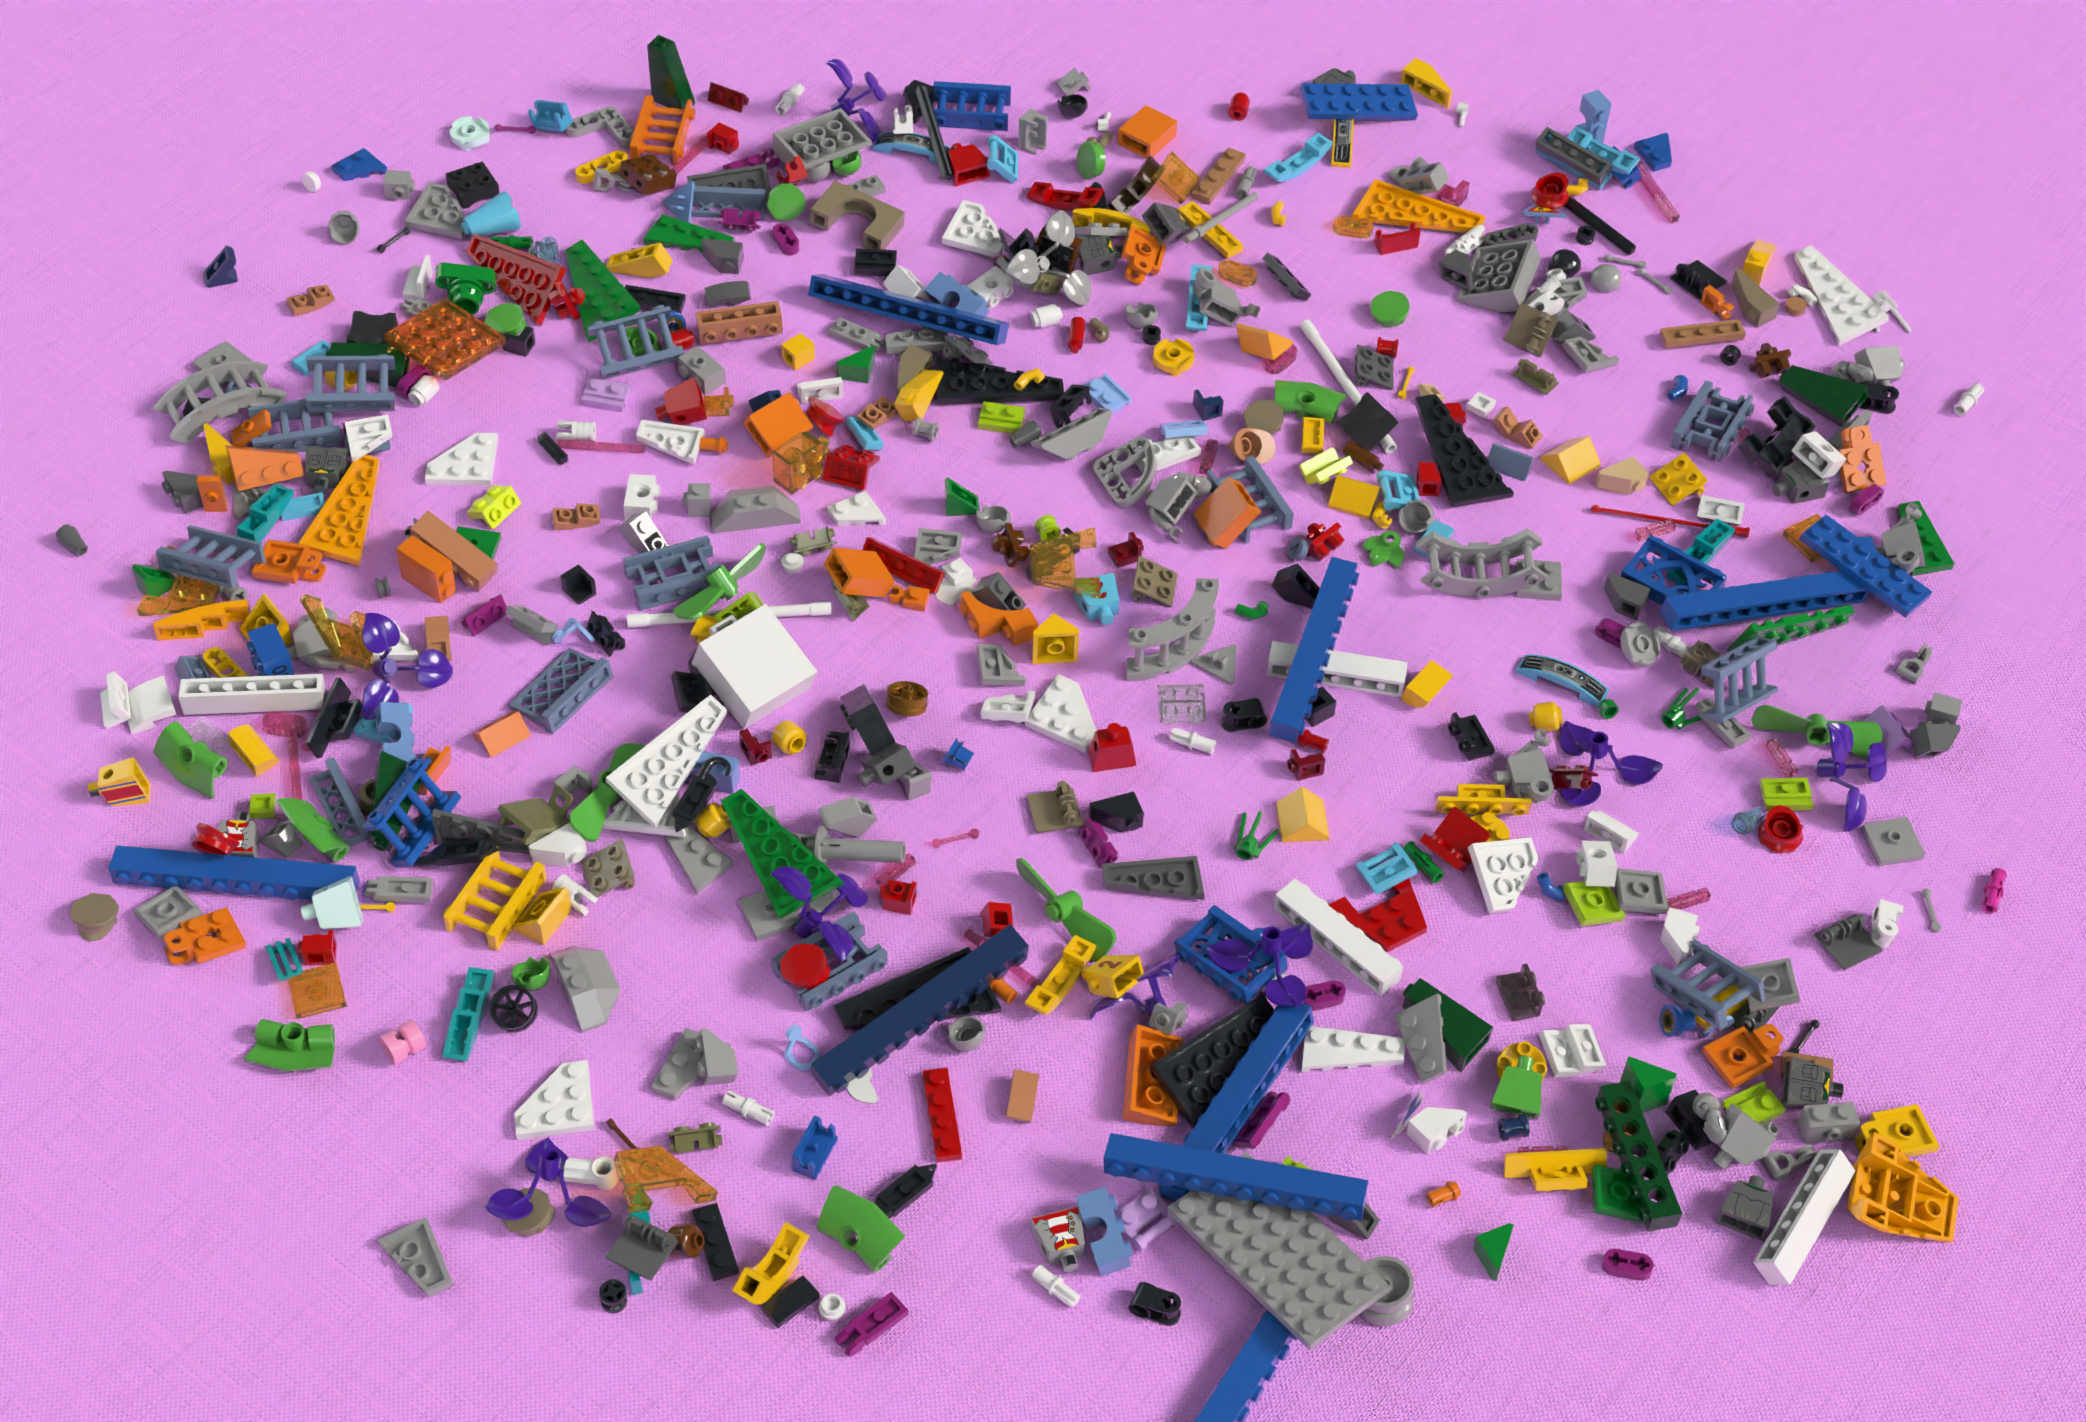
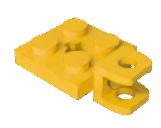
M1918 1104L1872 1113L1869 1118L1870 1121L1861 1125L1859 1129L1861 1133L1854 1138V1143L1859 1153L1864 1148L1863 1142H1867L1873 1132L1897 1143L1902 1148L1901 1152L1907 1158L1937 1152L1940 1147ZM1903 1129L1904 1132H1909L1910 1134L1904 1136L1899 1131Z

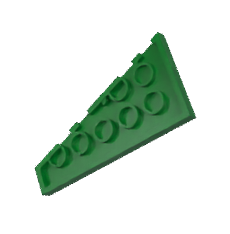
M583 239L565 250L574 288H581L585 293V299L583 304L579 305L589 343L597 338L596 335H588V327L592 323L597 321L605 323L632 316L641 310L636 300Z
M1851 605L1832 608L1824 614L1821 610L1814 612L1811 616L1805 613L1783 617L1775 621L1774 624L1772 620H1767L1759 626L1757 622L1751 623L1727 649V652L1757 636L1776 640L1778 645H1783L1791 641L1792 638L1802 639L1814 631L1822 633L1828 630L1830 626L1836 625V627H1841L1849 622L1848 619L1855 612Z
M740 789L721 800L780 919L802 908L805 901L794 898L776 878L770 876L774 870L786 866L800 870L812 885L809 889L812 893L810 903L844 885V882L816 858L789 831L783 828L777 820L770 816L744 790Z

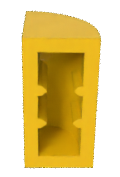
M1431 660L1406 686L1401 700L1416 708L1425 707L1454 675Z
M241 725L228 732L229 745L256 777L280 763L279 759L251 725Z

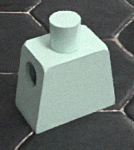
M352 876L314 891L312 895L313 904L301 906L304 921L318 918L321 929L358 927L364 921Z

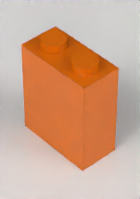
M1145 105L1119 128L1118 144L1146 159L1150 155L1153 157L1176 137L1178 121Z
M790 392L749 415L743 423L767 458L805 437L814 427L810 417L804 414L798 400L792 397Z
M1227 477L1193 514L1198 520L1197 525L1208 535L1207 540L1214 546L1218 545L1227 548L1261 511L1242 483Z
M413 535L396 548L401 575L404 580L439 603H442L454 594L456 584L450 559Z
M833 547L824 563V566L842 594L885 598L895 582L875 551Z

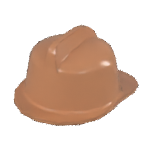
M1252 428L1240 429L1232 437L1231 442L1227 444L1235 458L1245 462L1246 457L1254 456L1259 464L1270 461L1276 449L1275 441L1267 431Z

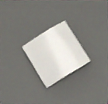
M164 675L149 680L128 691L131 718L127 721L131 734L154 728L153 721L176 715Z
M1569 1024L1565 1030H1543L1539 1035L1554 1077L1587 1074L1606 1067L1590 1024Z

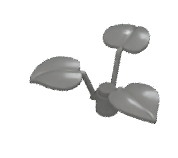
M1059 210L1049 217L1045 226L1047 237L1055 242V244L1038 257L1030 249L1019 251L1008 264L1005 273L1024 284L1035 283L1042 272L1066 277L1067 279L1062 283V290L1065 296L1078 305H1087L1090 299L1091 282L1086 273L1074 270L1069 275L1063 272L1048 270L1050 262L1046 255L1056 249L1059 244L1063 247L1070 246L1075 237V227L1072 219L1065 211Z

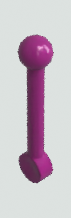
M500 124L494 126L497 132L501 130L528 131L530 134L536 132L534 126L511 127L501 126Z

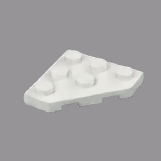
M963 200L942 237V244L994 258H999L1004 250V245L999 240L1000 235L997 231V226L991 217L988 218L984 207L981 204Z
M474 433L427 463L426 485L492 486L498 434Z
M1060 674L1051 683L1030 712L1027 722H1025L1026 727L1084 753L1090 748L1094 733L1097 731L1079 683Z
M1532 838L1471 844L1468 850L1489 914L1509 912L1515 907L1520 892L1523 891L1530 877L1529 874L1538 861Z
M588 1060L562 1063L514 1113L517 1140L595 1130Z

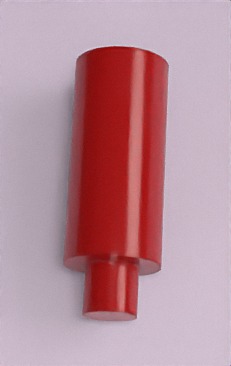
M1074 317L1070 323L1068 347L1071 353L1074 354L1078 353L1083 346L1086 321L1082 317Z

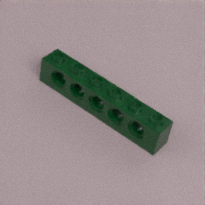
M1630 1081L1601 1086L1597 1097H1595V1105L1597 1110L1603 1115L1606 1133H1610L1613 1152L1616 1156L1618 1155L1621 1162L1622 1175L1624 1178L1627 1177L1629 1182L1630 1196L1632 1200H1636L1640 1221L1645 1224L1648 1232L1678 1226L1682 1211Z

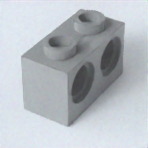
M1438 162L1410 167L1399 179V182L1403 189L1418 194L1438 192L1449 180V177L1442 163Z

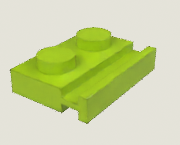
M983 401L978 429L1014 434L1022 427L1025 407Z
M1761 778L1759 785L1763 802L1766 805L1765 811H1769L1777 805L1789 807L1792 811L1813 809L1814 803L1811 800L1812 794L1808 778Z
M1764 1081L1723 1100L1721 1107L1726 1110L1731 1103L1759 1124L1762 1121L1773 1120L1785 1112V1107L1774 1093L1767 1089Z

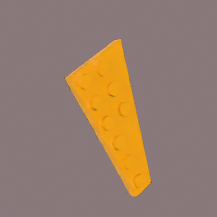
M1377 179L1373 181L1352 214L1353 221L1409 227L1410 223H1415L1416 228L1467 233L1478 225H1484L1486 216Z
M364 455L360 459L353 461L298 544L310 545L311 550L321 552L322 556L360 566L379 473V458Z

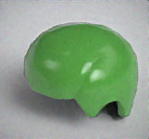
M858 150L832 160L834 171L841 176L853 175L859 171L862 165Z
M529 957L525 962L518 963L512 969L513 983L526 988L528 991L541 989L548 983L550 976L549 961L545 957H542L541 961H536Z

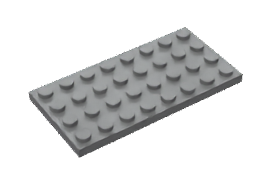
M1247 1152L1240 1156L1254 1159ZM1190 1191L1168 1206V1214L1308 1350L1315 1348L1389 1292L1390 1285L1310 1211L1293 1210L1277 1205L1270 1206L1261 1202L1243 1201L1239 1198L1224 1195L1217 1196L1213 1193Z

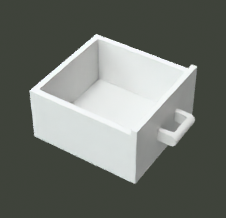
M767 604L739 620H736L731 615L710 627L709 632L712 636L698 644L692 661V665L697 667L743 730L808 691L818 672ZM729 623L731 624V625L727 626L726 628L720 630L719 632L717 631V630H719L720 628L724 627L725 625H727V624H729Z

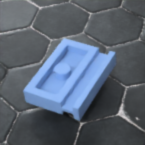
M1106 373L1103 374V377H1097L1084 384V386H1089L1092 402L1098 408L1111 409L1112 413L1123 408L1125 404H1131V396Z
M1202 420L1161 423L1160 432L1165 438L1196 437L1208 434V426Z

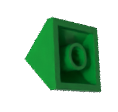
M1628 1056L1620 1082L1630 1081L1642 1113L1667 1105L1677 1073Z

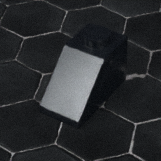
M914 79L905 87L903 96L905 97V106L911 105L913 123L916 124L923 116L916 94L917 87L925 86L927 88L931 103L933 104L934 86Z
M1298 563L1278 570L1271 585L1285 601L1310 609L1313 608L1320 589Z
M1134 791L1089 803V817L1092 822L1096 821L1102 826L1120 833L1134 831L1143 827L1144 812Z

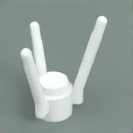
M1879 291L1874 294L1872 301L1884 312L1891 310L1902 326L1910 333V327L1895 309L1898 305L1889 297L1887 292ZM1879 326L1875 328L1877 333L1880 331Z

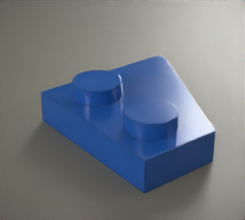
M1668 133L1635 142L1634 149L1654 172L1671 167L1672 157Z
M365 148L331 165L332 171L343 181L370 177L369 173L381 171L383 175L387 170V166Z

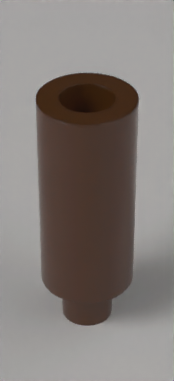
M1349 441L1343 449L1344 455L1350 456L1352 460L1371 471L1374 469L1381 471L1384 464L1379 462L1380 458L1353 441Z

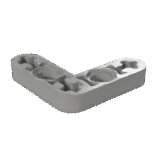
M605 107L573 118V122L565 129L568 137L578 138L606 128L622 148H630L634 133L626 120L614 107ZM596 121V123L589 124L587 122ZM622 126V128L615 129L614 127Z

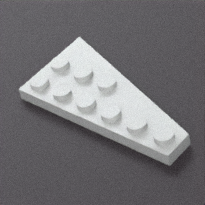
M1812 245L1795 252L1794 259L1802 275H1805L1809 289H1812L1814 296L1818 299L1817 304L1824 318L1828 320L1830 330L1837 338L1838 346L1888 322L1889 315Z
M709 695L608 775L606 783L656 828L726 716L727 709L712 695Z

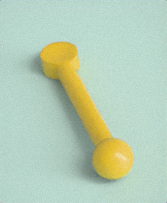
M1412 366L1407 368V376L1403 388L1398 392L1399 399L1406 398V389L1411 374L1415 372Z
M388 902L386 905L360 904L361 909L386 910L389 913L394 912L396 909L393 902Z

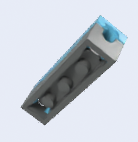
M1546 127L1535 141L1536 153L1578 178L1588 179L1589 184L1599 190L1612 177V163L1549 127Z

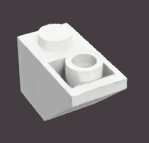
M1669 907L1660 941L1677 965H1679L1686 958L1692 956L1694 949L1692 944H1690L1691 939H1697L1700 926L1696 925L1698 915Z
M1426 1107L1409 1120L1406 1135L1426 1154H1429L1434 1149H1441L1448 1138L1452 1135L1457 1136L1464 1130L1467 1113L1464 1110Z

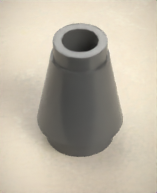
M1027 421L1009 437L1012 446L1017 448L1042 436V431L1035 421Z
M66 524L57 530L56 537L58 543L77 556H82L87 552L88 547L74 526Z

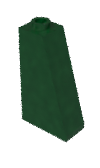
M661 35L656 36L647 45L651 94L654 102L668 108L685 109L688 100H692V106L695 105L675 41Z
M331 342L330 351L326 352V356H378L381 354L394 356L395 370H388V386L397 387L400 379L409 370L410 353L408 344ZM366 371V381L379 383V371Z
M1792 365L1788 370H1784L1779 378L1781 390L1841 427L1854 415L1869 396L1868 387L1795 365Z
M384 751L381 752L376 763L371 812L377 808L406 769L407 761ZM419 778L412 787L416 793L421 784ZM407 796L399 804L406 814H408L412 805ZM392 814L386 823L398 836L403 824ZM380 830L368 832L367 842L372 844L373 848L379 851H391L393 845Z
M1419 978L1414 985L1410 983L1403 993L1405 997L1403 1008L1406 1010L1437 993L1441 995L1443 1042L1445 1043L1446 1057L1458 1071L1462 1072L1490 1041L1493 1026Z

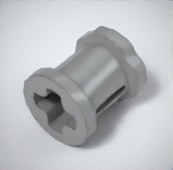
M918 417L914 423L912 434L929 438V441L934 442L939 432V424H931Z
M218 585V591L222 595H226L229 601L245 600L248 596V592L244 587L236 585L232 589Z

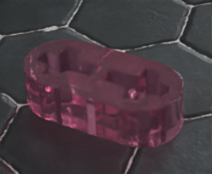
M1292 344L1275 360L1266 358L1265 370L1270 374L1282 372L1295 362L1297 347Z
M269 712L262 720L265 732L270 735L301 738L308 732L306 720L300 715Z

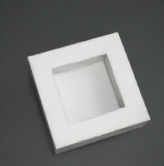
M1477 392L1467 403L1466 410L1485 419L1495 407L1496 400Z
M961 558L942 567V571L945 572L944 576L954 586L973 577V570Z

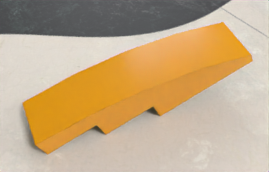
M248 599L220 602L176 613L154 622L153 627L158 641L204 638L205 631L228 629V622L245 621L251 609Z

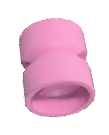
M412 1019L398 1026V1031L391 1030L379 1037L384 1052L394 1065L407 1059L408 1053L414 1055L427 1048L420 1029Z

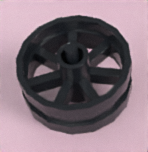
M507 985L500 988L494 994L490 1002V1014L492 1019L502 1029L508 1032H521L528 1029L534 1023L538 1015V1005L535 997L526 988L519 985ZM519 991L515 1001L512 1000L509 993ZM524 993L528 995L531 1001L519 1004ZM505 996L507 999L506 1004H499L500 1000ZM531 1007L529 1016L523 1013L524 1008ZM497 1008L507 1010L502 1016L497 1017ZM511 1015V1026L502 1024ZM521 1016L526 1019L517 1025V1017Z

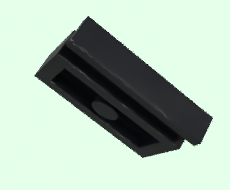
M856 248L854 275L889 276L896 266L897 250Z

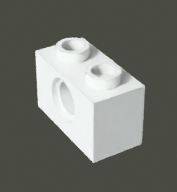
M995 266L971 282L967 287L975 296L977 294L981 295L987 301V308L991 309L1013 293V279Z
M1816 431L1802 435L1792 449V452L1822 479L1834 476L1846 461V458Z
M629 474L623 505L625 521L633 515L645 511L652 520L653 514L657 513V501L655 500L660 497V485L656 484V475Z
M1582 840L1581 850L1577 849L1576 863L1580 864L1579 873L1580 876L1584 877L1585 885L1615 887L1618 866L1611 842Z

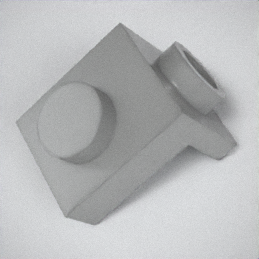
M1075 68L1057 82L1067 96L1074 94L1082 86H1085L1088 91L1091 89L1087 84L1090 81L1083 71L1079 74Z
M572 766L564 774L559 775L553 782L554 788L556 785H560L570 794L578 788H581L587 794L593 791L591 776L576 766ZM562 794L557 795V798L561 801L565 800Z
M1178 1001L1173 1007L1168 1008L1157 1003L1150 1017L1149 1026L1167 1035H1171L1179 1027L1183 1028L1188 1018V1015L1185 1014L1188 1004Z

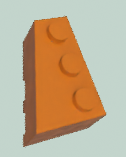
M225 445L235 488L238 491L304 476L300 456L296 451Z

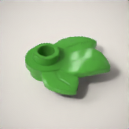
M1385 531L1380 536L1369 537L1362 546V549L1370 551V562L1373 567L1388 560L1392 566L1398 568L1404 559V551L1400 547L1401 538L1394 531ZM1386 539H1393V541L1387 542Z

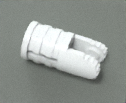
M557 421V427L571 429V433H557L556 440H596L595 422Z
M565 874L561 875L552 887V890L566 887L569 890L571 906L584 916L589 911L582 904H578L583 895L590 902L596 903L598 900L596 896L582 886H579Z

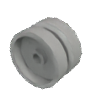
M1379 1256L1369 1259L1365 1263L1390 1285V1289L1386 1295L1361 1312L1360 1315L1366 1321L1377 1326L1399 1324L1409 1316L1413 1309L1414 1277L1411 1270L1402 1261L1393 1257Z

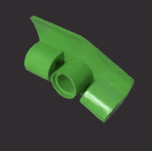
M1275 380L1274 401L1279 404L1284 413H1293L1295 411L1296 415L1300 418H1311L1314 415V418H1324V422L1333 424L1338 414L1339 405L1347 398V395L1315 383Z
M178 721L172 722L159 736L154 747V755L180 783L211 799L215 798L213 780L225 772L228 763L227 759L209 750L204 742H194L192 736Z
M279 798L276 801L291 823L302 833L304 839L314 845L320 852L325 853L334 862L342 860L348 854L350 846L333 831L334 826L326 818L319 815L311 803L295 798Z
M261 1019L255 1031L257 1043L244 1057L245 1061L282 1071L332 1067L335 1051L334 1025H316L303 1028L297 1022L285 1025Z
M838 1185L833 1186L830 1190L817 1224L819 1232L839 1241L846 1250H853L874 1273L880 1271L890 1261L891 1255L889 1253L905 1238V1235L875 1203Z

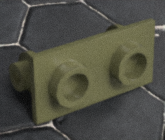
M1041 273L1037 281L1033 283L1031 290L1056 295L1062 288V283L1066 278Z
M1520 359L1518 362L1520 368L1513 373V376L1546 395L1559 384L1554 374L1542 368L1537 370V365L1528 359Z
M825 527L813 530L814 539H811L809 531L794 534L793 537H790V543L796 549L791 550V552H798L802 556L811 554V549L819 548L820 551L832 549V544L838 543V541H832L831 538L835 537L834 529Z
M832 580L833 591L852 621H855L870 607L863 596L842 594L834 580Z
M714 1122L699 1124L698 1129L689 1130V1126L673 1128L674 1132L669 1133V1139L675 1138L674 1142H670L671 1152H676V1154L693 1152V1142L699 1141L700 1150L716 1149L719 1145H723L721 1135H716V1132L721 1131L720 1125L715 1126Z

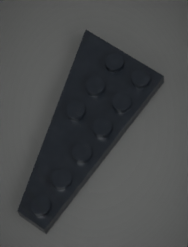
M934 354L935 370L944 373L937 387L938 404L983 403V401L992 403L1058 400L1064 393L1063 379L1045 376L1039 383L1032 379L1019 391L1014 387V383L1024 371L1017 370L1014 373L1006 371L1004 367L973 362L969 364L960 362L959 358L948 360L943 359L942 355Z
M964 948L834 1005V1010L844 1030L865 1027L970 953V948ZM988 985L982 993H975L969 997L965 1005L960 1008L955 1007L949 1011L946 1018L1001 1012L1002 1008L990 985Z

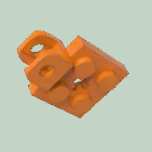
M1132 225L1128 230L1121 254L1122 258L1129 261L1125 270V278L1140 285L1144 281L1145 275L1149 273L1157 275L1161 268L1167 244L1161 245L1156 237Z
M1863 425L1843 429L1841 432L1843 449L1837 450L1846 458V461L1840 468L1843 492L1865 489L1872 484H1877L1878 486L1886 485L1880 443H1872L1869 427ZM1861 462L1865 464V469L1863 473L1862 470H1858V466L1861 465Z
M268 539L263 548L266 562L264 564L256 563L251 571L253 578L296 584L299 576L303 581H321L326 572V566L320 563L323 558L322 553L311 550L310 545ZM315 570L319 571L317 574H311Z
M227 907L180 922L179 929L164 935V941L167 945L165 954L171 965H180L193 961L194 957L198 964L246 948V941ZM209 933H217V937L213 938L211 935H207ZM173 939H179L178 942L172 943ZM181 952L182 955L174 956L173 953Z
M1773 1024L1759 1027L1752 1032V1035L1745 1026H1742L1705 1045L1702 1053L1729 1087L1734 1089L1773 1068L1774 1062L1771 1059L1778 1055L1780 1051L1779 1045L1783 1042L1784 1037ZM1767 1033L1773 1034V1035L1775 1036V1038L1772 1039V1037H1771L1770 1035H1768ZM1733 1054H1736L1737 1056L1742 1055V1061L1734 1060Z

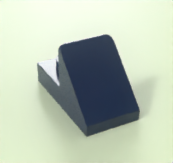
M226 245L203 272L206 287L211 288L238 282L236 269L234 268L237 261L232 247Z

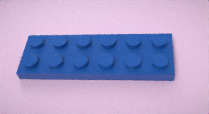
M1302 83L1300 87L1308 119L1416 120L1418 116L1408 84Z
M1824 515L1804 531L1799 538L1802 543L1905 618L1928 600L1933 593L1828 515Z

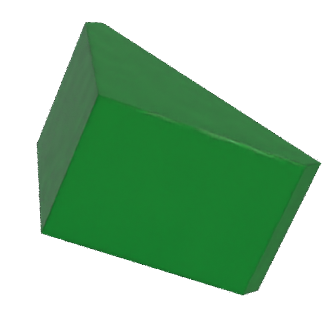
M870 346L837 361V377H841L842 380L869 383L875 364L874 347Z
M947 477L945 479L944 500L946 516L976 515L977 510L980 512L978 496Z
M133 564L132 566L137 587L149 601L177 587L180 583L172 573L162 571L159 568Z
M1507 1223L1476 1237L1473 1250L1492 1280L1497 1281L1514 1224Z

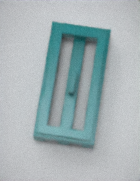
M286 938V943L283 944L280 941L275 942V947H271L270 944L266 945L268 955L279 981L303 973L290 938ZM284 950H289L296 967L295 970L291 969ZM274 954H280L287 973L282 974Z

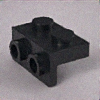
M1457 712L1451 714L1448 730L1457 740L1460 752L1465 754L1468 761L1494 754L1495 748L1475 714L1460 718Z

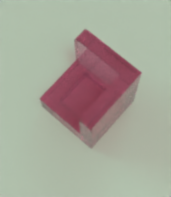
M1462 180L1456 188L1444 184L1438 191L1437 199L1459 207L1467 199L1470 183Z

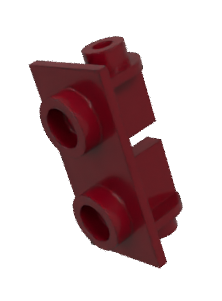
M710 82L707 101L740 113L742 112L743 105L749 103V98L744 93Z
M1557 765L1556 769H1549V772L1553 773L1551 779L1555 790L1570 789V782L1571 789L1587 790L1593 785L1591 776H1598V774L1590 771V767L1584 765H1576L1575 769H1571L1569 766Z

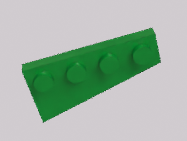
M664 214L660 216L643 238L644 245L660 242L664 248H669L671 245L681 247V250L686 251L699 249L701 253H703L702 238L735 241L732 236Z

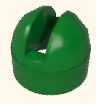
M1603 699L1598 706L1599 713L1604 719L1613 718L1619 711L1616 703L1609 699Z

